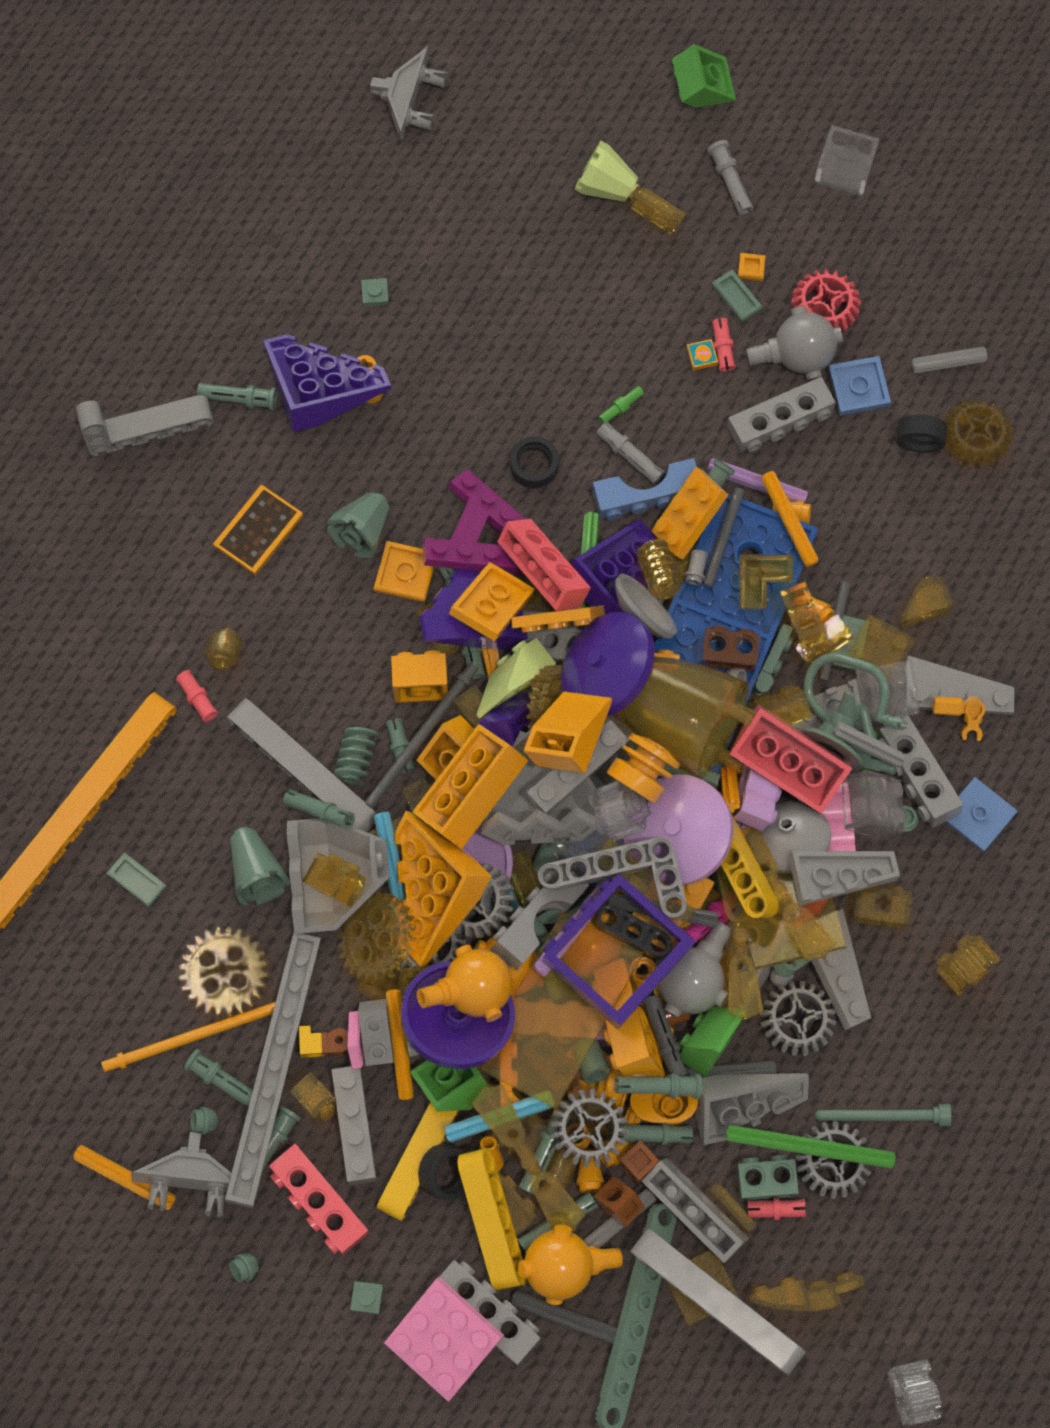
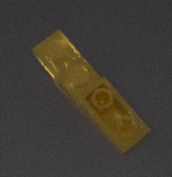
M853 1271L836 1276L837 1282L827 1284L826 1279L811 1283L809 1284L810 1290H807L804 1279L796 1281L795 1276L778 1281L780 1286L769 1289L768 1285H763L751 1289L752 1295L747 1297L748 1304L777 1312L809 1313L824 1311L841 1306L839 1294L865 1286L862 1274L854 1276Z

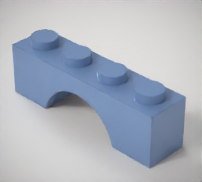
M692 458L669 464L664 480L651 489L639 490L626 485L619 476L593 482L592 492L600 519L607 518V520L612 521L621 518L622 514L629 512L635 515L642 514L647 511V508L654 506L667 508L685 483L687 477L697 467L695 459Z

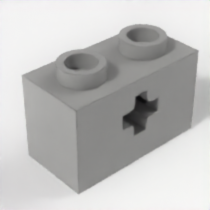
M387 999L359 1002L358 1015L365 1066L394 1063Z

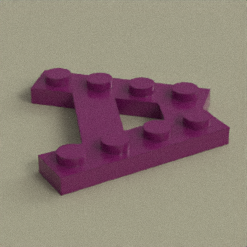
M466 469L451 480L448 486L452 492L467 504L451 540L424 538L422 544L424 565L482 571L491 562L509 574L525 575L500 545L477 543L486 521L502 533L507 521L525 520V518L471 471Z

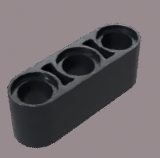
M605 905L600 908L596 915L595 927L601 934L651 960L661 961L666 958L671 950L672 940L667 933L616 906ZM610 914L615 918L616 923L612 926H607L602 922L601 916ZM629 927L637 928L640 932V937L637 939L628 937L626 929ZM654 940L663 942L665 951L656 952L651 947V942Z

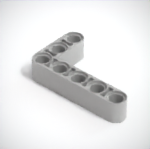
M204 395L185 398L106 420L97 401H85L76 406L82 435L90 454L93 456H98V453L104 451L109 453L121 450L123 446L130 444L136 446L147 443L149 439L156 437L157 439L173 436L175 432L183 431L184 433L199 429L198 426L205 424L210 426L214 422L208 398Z
M657 837L547 863L538 872V879L546 890L559 891L606 880L608 877L614 878L618 874L623 876L652 869L663 913L671 920H680L686 915L688 910L675 850L672 843L664 837ZM657 846H667L669 854L665 858H657L654 855V850ZM632 851L642 854L641 861L636 865L629 864L626 859L627 855ZM604 858L614 860V866L609 871H602L599 868L600 861ZM583 864L587 867L586 874L583 877L576 878L572 875V869L575 865ZM551 870L559 873V879L554 884L545 882V875ZM666 872H671L676 876L675 882L670 886H665L660 882L661 876ZM677 899L682 902V908L678 913L667 911V904L670 900Z

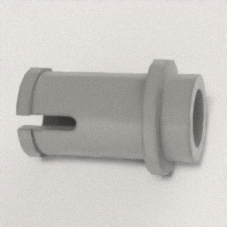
M701 550L691 551L688 571L684 573L686 583L699 586L705 580L703 573L708 557L706 552Z

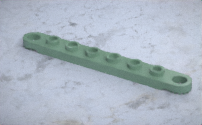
M664 1203L653 1204L652 1208L649 1209L650 1212L647 1213L648 1219L646 1227L643 1228L642 1235L648 1228L668 1244H671L677 1216ZM662 1210H664V1213H666L665 1216H667V1218H665V1224L661 1225L659 1223L658 1216L659 1213ZM637 1257L599 1396L601 1399L597 1407L598 1411L595 1412V1415H597L595 1420H597L599 1428H621L624 1424L662 1278ZM613 1408L612 1410L615 1411L616 1417L614 1416L613 1422L608 1424L606 1415Z

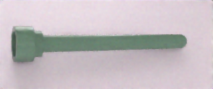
M938 1104V1107H932V1109L817 1110L815 1118L818 1121H933V1124H938V1126H951L950 1104Z

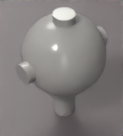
M800 306L791 309L792 316L783 322L775 338L768 339L769 342L763 345L747 348L750 366L766 362H774V364L783 363L791 371L806 374L807 380L822 377L821 370L832 361L837 350V343L843 342L840 327L833 328L826 318L817 313L807 312L806 306Z
M718 922L716 927H712L707 937L699 940L696 947H692L658 984L660 994L667 1003L664 1010L673 1017L679 1018L681 1013L699 1014L709 1010L714 1005L722 1007L725 1004L729 993L724 990L725 976L719 961L724 955L722 953L723 947L733 932L728 926ZM663 960L656 961V966L658 967Z

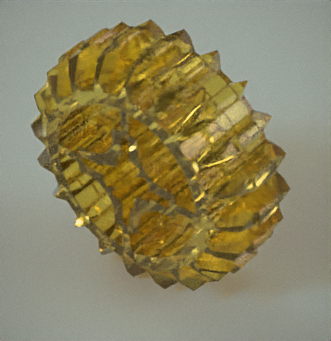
M975 398L971 400L970 404L964 400L960 407L954 406L952 413L949 412L946 416L945 423L948 428L945 449H952L951 457L958 454L961 455L959 463L964 462L965 458L969 459V467L973 466L975 461H978L977 463L981 468L984 466L985 460L991 466L995 459H1002L1003 453L1008 452L1009 444L1013 440L1012 435H1010L1013 431V426L1008 425L1010 417H1002L1005 412L1004 408L997 411L995 409L996 403L994 402L991 406L986 405V399L982 400L981 404H978ZM959 423L964 426L963 430L966 432L963 440L958 433ZM992 426L997 431V442L992 439L993 435L989 432ZM983 430L982 435H980V432L979 434H973V431Z

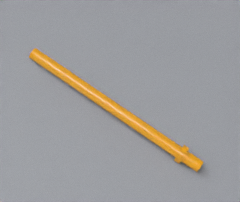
M276 1002L125 1054L122 1052L117 1053V1057L101 1062L103 1070L107 1072L119 1067L125 1069L128 1064L272 1015Z

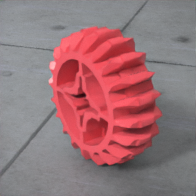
M816 269L813 277L807 274L804 277V281L800 280L797 283V288L793 290L791 306L794 308L806 306L807 312L822 315L832 324L833 328L840 327L841 331L845 332L848 325L852 326L855 318L858 317L861 301L858 299L859 290H853L855 286L854 281L846 283L847 275L840 278L838 277L837 270L831 275L827 269L821 275ZM817 289V295L806 302V296ZM846 303V309L839 315L835 316L834 313L836 308H839L841 304Z

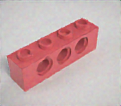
M532 519L507 521L497 541L556 611L580 608L591 587Z
M296 1144L269 1165L273 1171L269 1175L280 1189L284 1185L291 1192V1195L287 1198L297 1210L302 1207L310 1215L306 1218L307 1222L316 1232L321 1229L328 1238L324 1242L334 1254L340 1251L344 1256L369 1234L368 1229ZM297 1173H303L307 1177L306 1183L301 1187H295L291 1182L293 1176ZM320 1194L324 1196L325 1203L321 1208L314 1209L310 1207V1199L314 1195ZM333 1216H339L343 1219L342 1227L336 1231L328 1228V1221Z

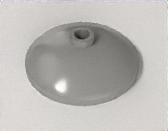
M620 574L616 578V595L624 613L630 614L643 622L653 636L672 638L677 633L676 625L670 614L647 588L626 574Z
M786 801L775 804L777 816L771 826L768 825L763 831L753 827L749 831V846L756 861L766 869L777 873H792L789 855L792 851H828L831 842V830L824 814L799 801Z

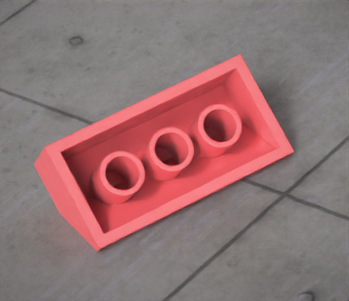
M759 704L743 725L729 753L821 814L852 770L847 761Z

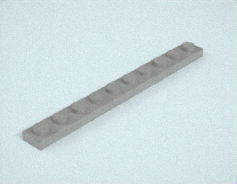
M293 933L225 1202L250 1208L254 1206L321 941L319 937Z

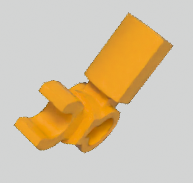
M970 696L965 701H962V698L933 697V715L961 716V714H964L966 724L961 729L962 739H967V733L970 730L976 731L977 741L982 739V730L979 727V723H982L985 706L979 697Z

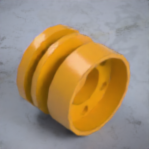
M631 732L628 739L637 744V748L634 751L630 747L623 745L622 749L630 756V759L627 762L615 757L606 773L656 804L665 790L656 780L657 777L660 775L672 779L673 775L664 770V766L668 764L678 770L681 764L676 761L668 750L656 742Z

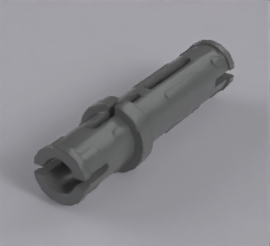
M654 995L646 998L642 1003L645 1006L660 1047V1051H658L659 1056L664 1058L669 1074L677 1073L678 1076L688 1075L679 1053L681 1047L675 1042L660 1001V996Z

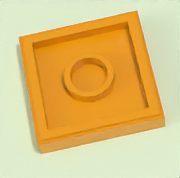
M386 541L374 591L425 603L434 566L424 565L423 549Z

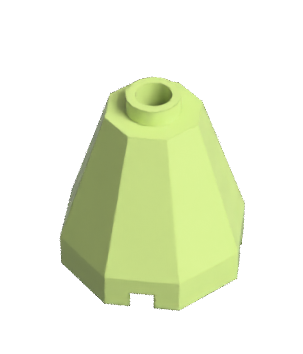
M600 141L587 162L583 175L575 186V190L585 195L625 202L628 197L633 199L640 185L636 184L638 177L611 146Z

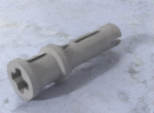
M727 140L715 142L707 149L708 154L713 157L716 163L715 170L719 175H722L738 214L748 213V208L750 211L754 208L736 170L737 161L732 158L729 152V143Z

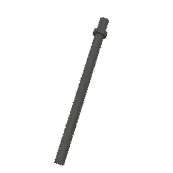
M470 662L462 674L458 673L455 677L457 681L366 799L365 803L373 809L465 686H470L472 683L470 680L479 669L477 665Z

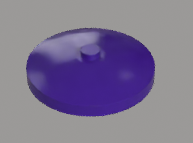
M623 612L603 615L588 624L575 638L565 656L561 671L562 692L612 698L613 701L607 716H611L628 706L645 686L653 667L655 647L648 627L634 616Z
M452 961L430 966L412 980L403 997L401 1024L410 1045L428 1061L451 1069L474 1068L494 1059L505 1048L513 1031L515 1007L511 995L507 1003L500 1009L502 1016L492 1022H487L485 1017L465 1015L458 1011L454 1005L445 1006L438 1004L422 1008L417 1000V990L434 985L439 979L445 978Z

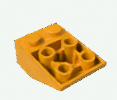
M563 692L533 725L523 751L538 767L586 773L613 701L612 698Z

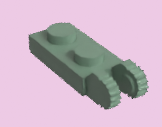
M786 624L782 625L754 684L752 693L756 697L765 696L771 689L770 687L774 682L771 674L777 675L783 662L779 657L782 651L787 652L794 638L790 634L793 628Z

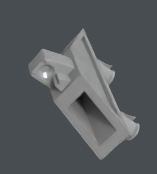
M428 46L397 69L392 77H387L386 79L373 77L370 84L371 93L379 95L381 99L388 101V107L401 143L406 128L410 125L431 130V123L434 122V114L413 110L420 84L426 82L444 88L445 81H447L448 73L446 71L427 68Z
M190 1132L188 1147H181L180 1150L132 1172L131 1182L151 1184L147 1206L149 1209L153 1210L157 1197H159L160 1211L166 1209L168 1186L208 1191L205 1215L210 1216L213 1204L216 1203L217 1217L223 1216L225 1193H227L232 1173L207 1154L206 1149H199L201 1133Z

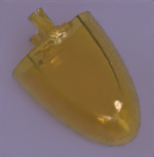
M654 656L653 667L645 686L628 706L617 712L616 715L632 733L647 737L668 750L676 761L681 764L679 766L681 770L694 777L703 779L719 763L741 774L746 765L729 754L730 750L727 749V743L739 722L748 727L750 726L756 715V710L745 706L749 690L747 682L698 663Z

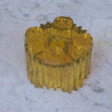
M967 934L956 944L959 947L957 951L953 954L945 953L936 962L939 966L937 972L959 997L966 992L963 989L966 985L971 984L975 986L990 973L987 968L992 962L997 965L1001 961L979 935Z

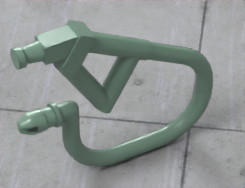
M827 653L815 659L809 666L803 684L804 696L809 707L823 722H828L831 716L815 699L813 682L820 667L830 662H838L871 673L878 681L880 699L875 714L877 722L884 724L885 727L890 726L897 730L907 728L900 726L901 723L908 725L904 719L894 717L891 714L885 715L890 697V688L885 674L876 665L840 653ZM860 702L855 708L854 724L860 720L863 733L876 739L868 707ZM853 746L852 749L860 755L864 762L862 767L878 772H888L891 775L895 774L897 767Z

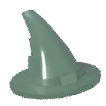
M845 691L837 711H834L828 722H824L819 729L803 727L799 731L847 761L852 767V772L861 770L864 762L860 755L852 749V745L836 738L833 734V729L839 722L854 728L855 695Z

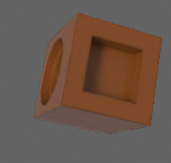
M640 1140L620 1158L618 1165L638 1186L660 1161Z
M614 1176L594 1195L603 1212L625 1228L645 1208L636 1192Z

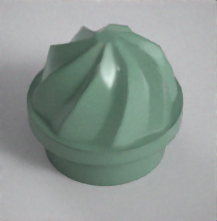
M200 1107L199 1110L194 1109L190 1117L192 1132L205 1135L216 1129L218 1117L213 1110Z
M243 1253L234 1257V1260L229 1263V1268L237 1282L244 1280L248 1282L253 1279L259 1270V1263L250 1253Z

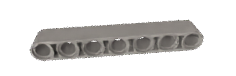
M244 698L226 717L231 725L235 724L241 729L239 732L249 741H255L260 746L259 749L271 760L274 758L279 763L278 766L290 777L293 775L299 781L298 784L310 795L313 793L319 798V801L325 803L332 802L337 805L336 807L352 812L355 815V821L351 827L368 832L375 825L374 816L377 813L251 701Z
M646 1229L630 1251L645 1265L786 1375H790L806 1353L795 1342L650 1229Z

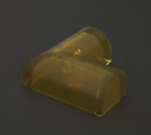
M740 554L739 609H766L767 582H793V555Z

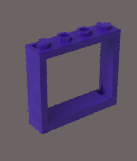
M620 874L614 879L608 877L599 887L601 894L595 900L590 897L580 908L583 913L578 919L571 918L561 929L564 934L557 941L552 938L542 950L545 953L542 962L617 1029L622 1026L696 942ZM619 888L679 943L617 1011L564 964L557 955Z

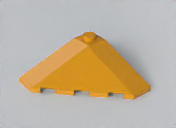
M405 811L394 833L395 845H401L403 858L402 861L397 862L399 883H404L406 900H401L402 921L408 922L410 939L404 940L405 951L420 967H425L480 900L492 876L470 855L414 814Z

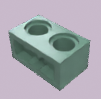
M787 1155L770 1157L771 1161L759 1162V1158L756 1157L742 1159V1164H738L736 1167L740 1201L773 1199V1197H796L799 1192L795 1159L788 1160ZM778 1169L784 1170L788 1174V1182L778 1183L774 1179V1171ZM746 1173H757L760 1177V1184L756 1186L749 1185L745 1179Z

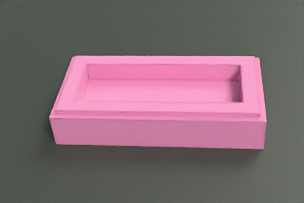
M358 1011L349 1012L348 1051L352 1069L362 1068L364 1061Z

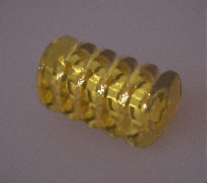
M653 539L646 542L637 553L649 592L658 599L670 598L677 594L682 587L668 543L663 539Z

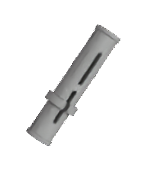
M608 422L602 424L597 430L596 435L607 442L615 454L619 453L653 485L663 477L665 472L629 442L630 438L626 435H621Z

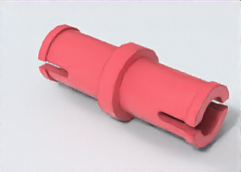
M721 318V329L718 319L712 321L715 337L713 345L715 351H717L719 371H726L725 361L728 362L729 371L736 368L732 352L734 342L730 339L728 319Z
M190 670L180 673L176 681L186 693L188 703L194 705L203 722H209L214 719L218 712L207 698L206 690L199 686Z
M773 1197V1200H748V1208H760V1210L748 1211V1219L774 1218V1220H780V1217L805 1218V1210L793 1209L794 1207H805V1199L779 1200V1197Z

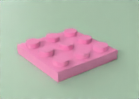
M438 1277L384 1343L449 1402L504 1335L442 1278Z

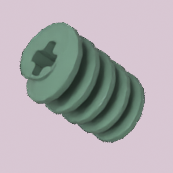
M349 727L344 730L343 735L345 738L341 741L343 748L339 750L338 755L340 758L336 761L338 768L334 770L333 775L347 785L364 787L366 783L359 780V778L368 777V773L363 771L362 767L368 768L371 766V763L364 760V758L373 757V753L367 750V747L372 748L376 746V743L369 740V738L378 737V733L364 727Z

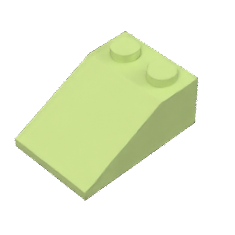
M537 638L529 643L523 640L512 649L514 652L512 656L507 654L497 662L499 667L490 675L476 714L479 719L488 714L492 709L522 693L556 664Z

